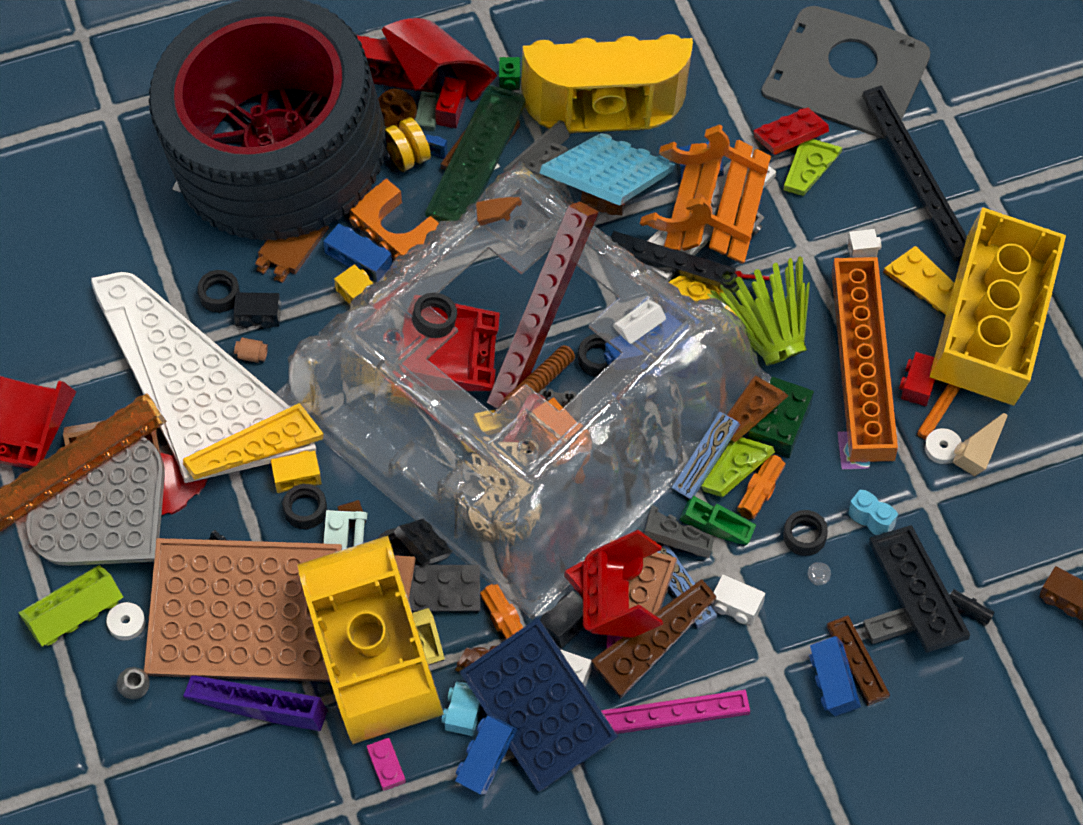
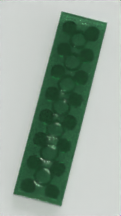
M488 84L425 211L426 217L431 216L435 220L466 229L476 208V202H479L526 105V99L523 94Z

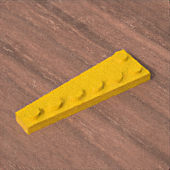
M914 246L884 268L883 272L903 287L909 288L917 297L926 300L934 309L940 310L946 315L955 283L919 248Z
M298 403L183 458V465L194 480L322 440L324 433L302 405Z

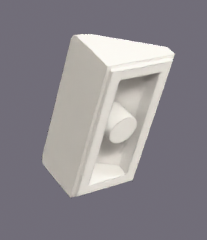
M647 300L617 321L613 327L631 344L662 323L666 316L659 304Z

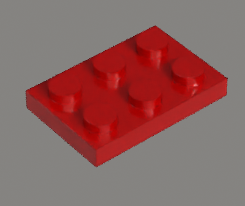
M807 107L791 115L783 116L772 123L764 124L760 128L753 130L754 137L772 154L776 155L829 132V125Z

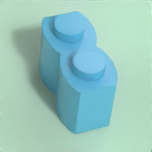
M859 490L850 502L848 514L851 519L858 524L867 526L875 535L890 532L894 529L898 517L897 511L889 504L879 502L872 493Z
M456 681L455 687H450L447 701L451 703L449 708H445L443 711L442 722L445 723L446 731L473 736L482 705L467 683Z

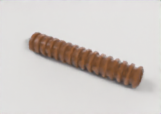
M565 345L560 346L503 399L502 405L504 409L510 414H517L522 409L528 396L540 393L542 389L574 361L575 354L573 350Z

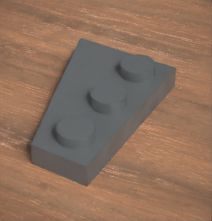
M651 506L644 531L646 536L655 542L669 545L675 549L685 550L697 556L710 557L714 542L713 537L691 525L683 526L676 522L677 518L669 514L667 517L658 512V507Z

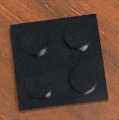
M424 519L400 525L394 531L395 535L422 566L446 559L452 553L446 541L440 538L433 530L432 525Z

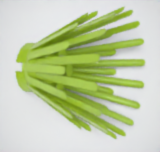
M801 256L798 257L795 265L796 295L792 258L788 259V267L785 268L786 299L779 265L776 262L772 265L774 274L769 276L774 302H771L759 269L754 271L757 282L753 281L751 283L757 297L755 302L741 277L736 278L740 289L735 294L742 305L738 303L730 290L724 288L722 284L720 287L723 292H720L719 295L714 290H710L711 294H707L713 302H722L735 312L739 318L740 325L734 332L763 357L766 366L807 351L804 340L810 282H808L805 288V283L803 282V257L801 258Z

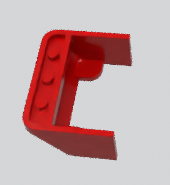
M636 530L591 551L584 560L583 625L586 630L593 634L634 638L663 625V620L638 604L629 608V580L641 574L643 558L661 551V546L640 530Z

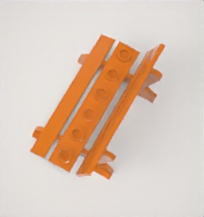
M721 125L706 129L704 137L709 140V145L706 143L691 144L689 151L676 148L677 143L675 142L661 146L659 151L661 156L672 162L685 165L671 219L662 217L656 212L641 217L640 225H648L654 229L668 232L664 246L681 251V249L685 251L700 246L705 224H709L714 227L709 248L723 255L726 254L730 237L732 236L727 257L741 264L745 263L771 156L755 149L751 157L753 146L741 140L736 141L734 148L730 147L729 138L722 131L723 126ZM725 156L731 159L719 210L717 216L712 214L711 200L716 187L722 157ZM748 168H749L748 175H747V179H746V183H745V187H744V191H743V195H742V199H741V203H740V207H739V211H738V215H737V219H736V223H735V225H734V221H735V217H736V213H737V209H738L740 197H741V194H742V190H743V186H744V182H745L747 170H748Z

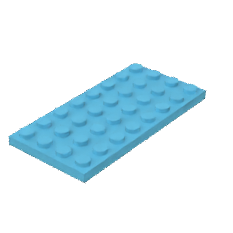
M601 133L543 164L540 174L620 206L672 173L675 164L670 163L668 159L662 156L655 157L650 155L648 150L641 148L637 150L625 141L617 142L612 140L610 135Z

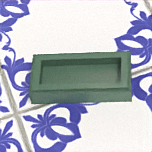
M421 91L415 118L421 130L435 131V109L440 93Z

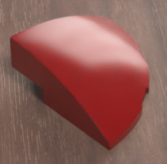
M160 453L165 467L161 515L166 513L172 515L185 508L187 501L195 494H200L208 478L185 483L175 457Z

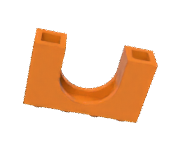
M386 178L367 193L355 207L349 210V220L355 228L359 227L367 238L371 241L374 240L379 247H385L391 253L394 261L409 271L446 241L445 228L430 216L415 229L407 233L396 234L384 229L381 225L383 218L402 203L401 190Z

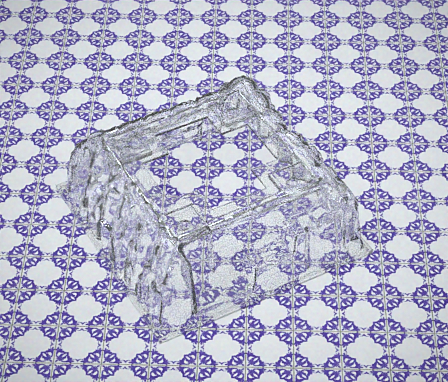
M519 161L511 170L498 175L495 181L482 192L478 200L467 206L466 212L460 216L459 220L441 221L435 230L427 233L424 244H417L410 248L405 255H399L385 273L384 281L368 285L361 294L351 301L350 310L337 314L318 335L309 336L300 341L294 350V354L288 357L287 384L276 395L290 407L300 403L324 433L322 441L413 519L416 521L424 519L429 522L437 535L446 541L449 549L467 565H480V576L490 584H498L504 596L533 620L570 584L564 577L567 569L584 561L591 551L619 537L677 480L719 412L725 415L729 413L753 377L756 375L769 383L771 376L758 365L757 354L752 351L743 321L733 312L724 308L720 300L710 298L694 301L689 296L681 295L678 287L666 281L653 270H647L645 265L636 259L632 253L618 245L617 242L613 243L611 237L603 233L595 225L592 227L577 266L617 296L618 299L589 325V328L622 354L561 411L557 410L525 384L499 409L492 413L427 359L458 332V329L454 326L448 335L441 338H429L420 334L412 322L413 309L418 298L426 293H439L488 249L522 275L551 249L568 206L574 204L573 199L565 191L561 190L554 179L543 178L540 174H533L524 161ZM504 197H519L522 200L520 207L516 206L510 213L511 218L508 222L502 219L481 226L477 221L476 202ZM647 300L659 304L666 319L635 342L628 343L613 327L617 321ZM431 307L421 311V316L430 323L440 324L447 321ZM530 450L532 452L524 453L523 451Z

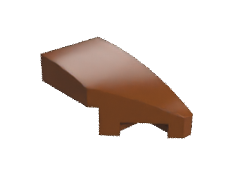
M504 197L476 202L477 221L481 226L502 219L508 222L511 218L510 213L516 206L520 207L522 200L519 197Z

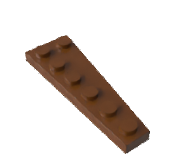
M701 579L654 614L663 620V625L634 638L622 637L592 659L591 664L618 697L622 698L713 604L717 596Z

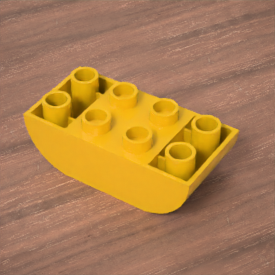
M667 34L659 37L657 40L640 41L632 36L618 38L615 42H596L591 38H581L573 44H554L549 40L536 41L530 46H523L521 98L531 117L542 126L550 129L559 120H562L569 133L645 130L661 126L671 120L684 103L693 40L692 38L681 39L677 35Z
M389 536L298 564V572L338 707L352 744L444 715Z

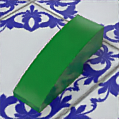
M694 495L687 501L679 519L700 531L743 545H748L756 527V524L717 503L712 506Z

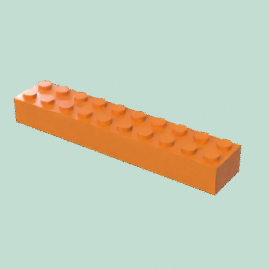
M878 257L834 258L832 281L850 462L895 461L898 443Z

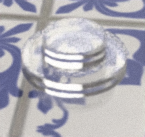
M814 563L808 569V578L815 585H823L831 577L830 568L824 563Z

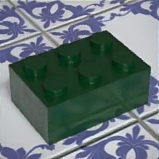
M771 377L769 383L785 392L788 397L749 430L748 439L772 446L775 454L790 458L811 408L814 391Z

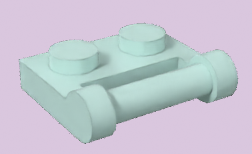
M326 510L324 544H342V550L347 549L349 520H356L354 546L363 544L364 524L368 513Z

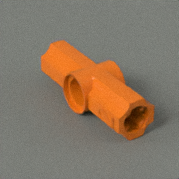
M771 455L764 461L759 472L752 476L747 492L737 508V511L743 517L755 519L765 500L768 501L775 489L776 481L786 464L780 457Z
M491 584L480 592L481 599L490 612L495 628L498 632H502L505 639H508L523 628L516 608L512 603H508L498 584Z

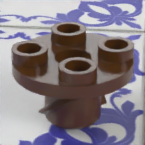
M390 89L378 98L385 127L388 128L394 125L399 128V123L409 117L415 120L417 114L415 101L404 90Z

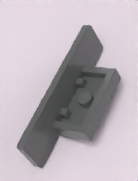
M559 120L503 169L509 185L514 186L527 174L542 179L545 175L540 174L541 166L568 151L567 147L561 145L570 137L564 121Z

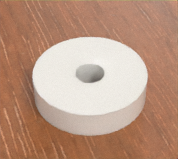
M936 429L926 439L925 452L936 463H952L956 455L954 450L961 442V439L952 430Z
M120 603L114 606L108 613L107 626L115 638L131 640L143 631L145 617L141 608L136 604ZM125 619H129V620H130V621H129L128 623H126V624L122 623L123 620H125Z

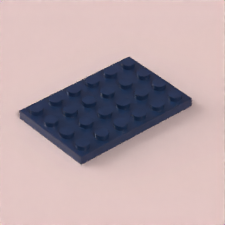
M539 618L460 671V674L487 715L494 716L518 729L509 748L538 792L543 791L619 738Z

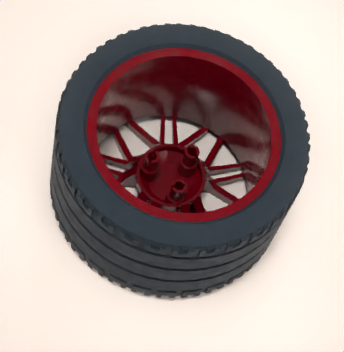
M240 0L218 7L193 21L174 38L172 43L167 46L166 51L162 53L161 59L156 64L157 68L153 71L154 77L150 81L151 87L149 88L150 97L148 102L151 119L185 201L188 202L190 208L194 209L198 216H201L202 220L208 221L211 226L218 227L220 231H226L230 235H238V237H246L252 240H283L299 237L300 235L317 231L340 219L341 216L346 215L352 207H355L365 197L366 192L370 191L371 185L375 183L376 176L381 171L380 167L384 163L383 157L386 155L385 148L387 147L386 127L364 48L358 40L356 33L352 31V28L346 25L342 18H338V15L329 12V9L322 8L321 5L310 3L307 0ZM285 89L310 91V93L299 107L293 111ZM270 91H280L286 110H268ZM262 94L261 105L253 106L250 113L238 106L247 99ZM324 98L329 99L322 112L315 116L325 102ZM316 99V101L314 102L310 110L306 113V115L302 116L303 113L312 104V102ZM233 109L236 113L250 122L249 125L244 124L230 111ZM225 116L241 129L233 132L213 134ZM243 142L242 145H241V147L231 146V145H226V144H225V143Z

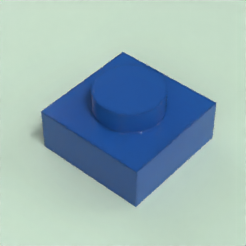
M427 134L426 140L431 155L444 159L448 153L447 140L439 136Z

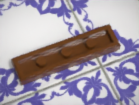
M847 615L827 623L830 635L832 637L837 636L844 645L852 677L866 704L870 706L889 698L890 693L850 617Z

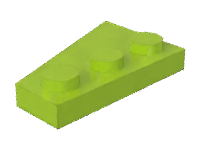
M814 139L799 144L784 184V190L804 196L842 153L843 147Z
M743 437L736 442L731 440L703 482V491L724 497L775 453L774 448Z

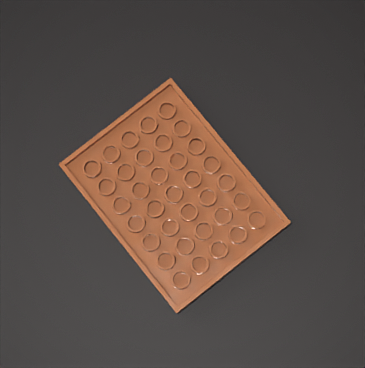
M156 538L144 672L148 676L166 677L200 676L226 679L331 682L304 595L297 565L341 551L342 544Z

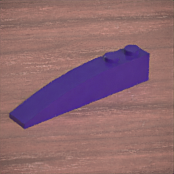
M200 676L190 677L183 695L186 699L242 716L321 731L328 712L320 697Z

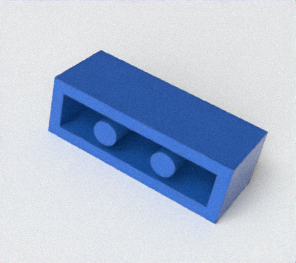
M338 224L323 241L324 250L327 255L348 267L355 264L360 270L363 269L368 274L370 280L376 283L380 281L392 266L391 253L385 247L375 245L369 238L356 234L350 227Z
M837 636L810 645L812 654H809L812 666L816 667L818 673L815 676V680L819 689L823 691L824 696L821 697V702L824 709L837 716L860 708V701L843 643Z
M487 716L486 719L483 718L477 727L479 733L476 739L472 740L467 747L466 753H468L465 762H461L456 770V775L458 776L455 781L479 794H486L518 729L494 716Z

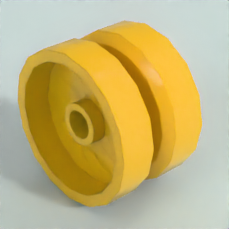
M409 117L401 121L399 128L392 125L385 129L387 134V151L400 171L405 172L413 168L414 162L421 164L430 160L431 152L426 137L413 118Z

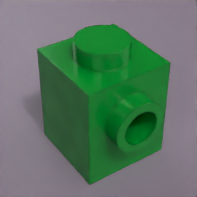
M499 57L500 90H520V57Z

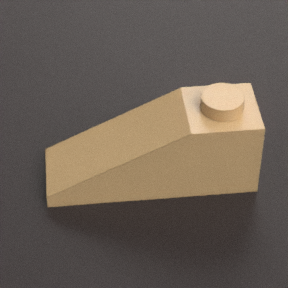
M1003 413L964 442H960L954 450L956 455L952 463L973 476L986 470L1008 415Z

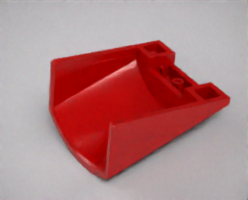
M422 18L404 19L386 25L381 30L416 90L422 88L439 66L447 64L451 65L459 80L466 81L467 94L473 101H476L497 77V74L489 66L430 20Z
M414 296L403 322L397 368V390L492 391L495 383L496 369H494V356L500 313L455 304L457 317L452 331L441 338H429L420 334L413 326V309L420 297ZM428 307L421 311V316L430 323L440 324L448 320V315L439 308Z
M0 376V463L22 468H40L77 391L64 381H58L56 388H49Z

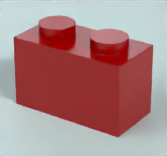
M445 78L435 109L436 125L457 128L467 97L465 80Z
M915 352L913 360H908L905 371L909 373L907 378H902L899 390H903L901 399L927 407L936 380L930 377L935 357Z

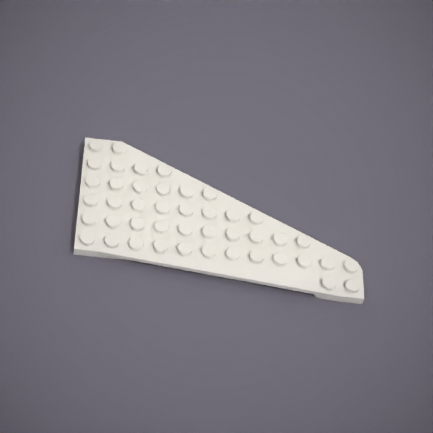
M119 272L91 278V284L97 301L179 465L185 483L270 464L271 459L299 454L302 451L316 452V446L313 442L194 480L183 465V458L288 409L290 406L137 276L127 272Z

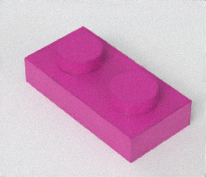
M387 738L367 745L368 753L383 791L405 784L406 780L390 739Z

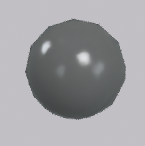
M130 667L119 674L116 685L119 693L124 698L134 700L140 699L147 693L150 681L143 669Z

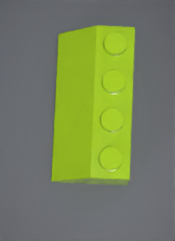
M98 565L20 611L19 615L41 646L51 645L58 640L60 635L65 632H73L80 623L85 620H93L105 608L110 609L116 606L123 596L111 574Z

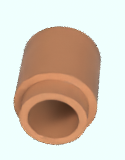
M242 337L240 341H236L234 354H238L237 358L240 360L259 363V361L265 362L268 345L263 344V341Z

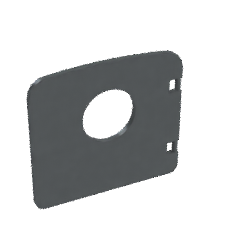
M809 6L802 9L798 14L762 87V95L767 99L799 110L808 107L819 117L885 139L862 97L863 91L882 85L902 120L929 62L930 50L925 43L882 25L834 10ZM798 26L805 28L802 34L796 32ZM858 42L868 46L874 52L877 58V66L870 74L864 77L848 78L833 70L828 56L831 50L841 43ZM776 72L782 74L780 80L773 79Z

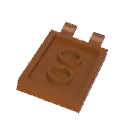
M329 225L299 237L267 240L258 252L259 258L255 262V265L258 266L256 271L265 274L271 263L277 265L274 270V274H276L275 280L283 283L290 272L294 274L298 272L329 229Z

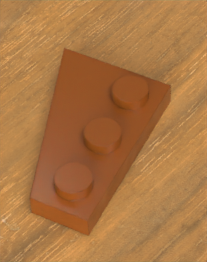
M755 375L727 414V416L740 423L731 440L733 442L738 441L787 398L788 395Z

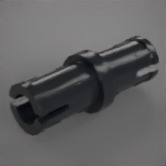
M729 268L723 269L719 275L723 287L732 293L738 291L737 274Z
M953 589L950 594L954 605L965 611L964 614L968 616L970 614L987 625L989 624L995 611L977 602V599H971L963 595L956 589Z

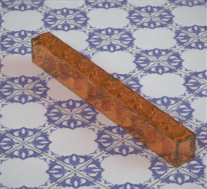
M146 393L143 396L137 397L131 404L117 410L107 420L99 422L93 429L79 435L69 445L61 447L51 457L40 461L37 466L28 472L20 474L10 484L2 486L0 488V532L167 422L150 395Z

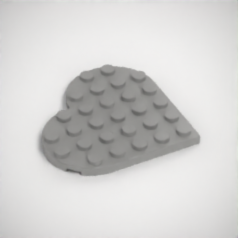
M129 432L107 435L96 441L97 444L88 452L85 451L78 462L75 477L64 478L48 486L49 489L40 497H36L30 507L26 525L29 541L43 558L58 565L154 562L156 538L160 536L165 478L163 459L156 447L141 435Z

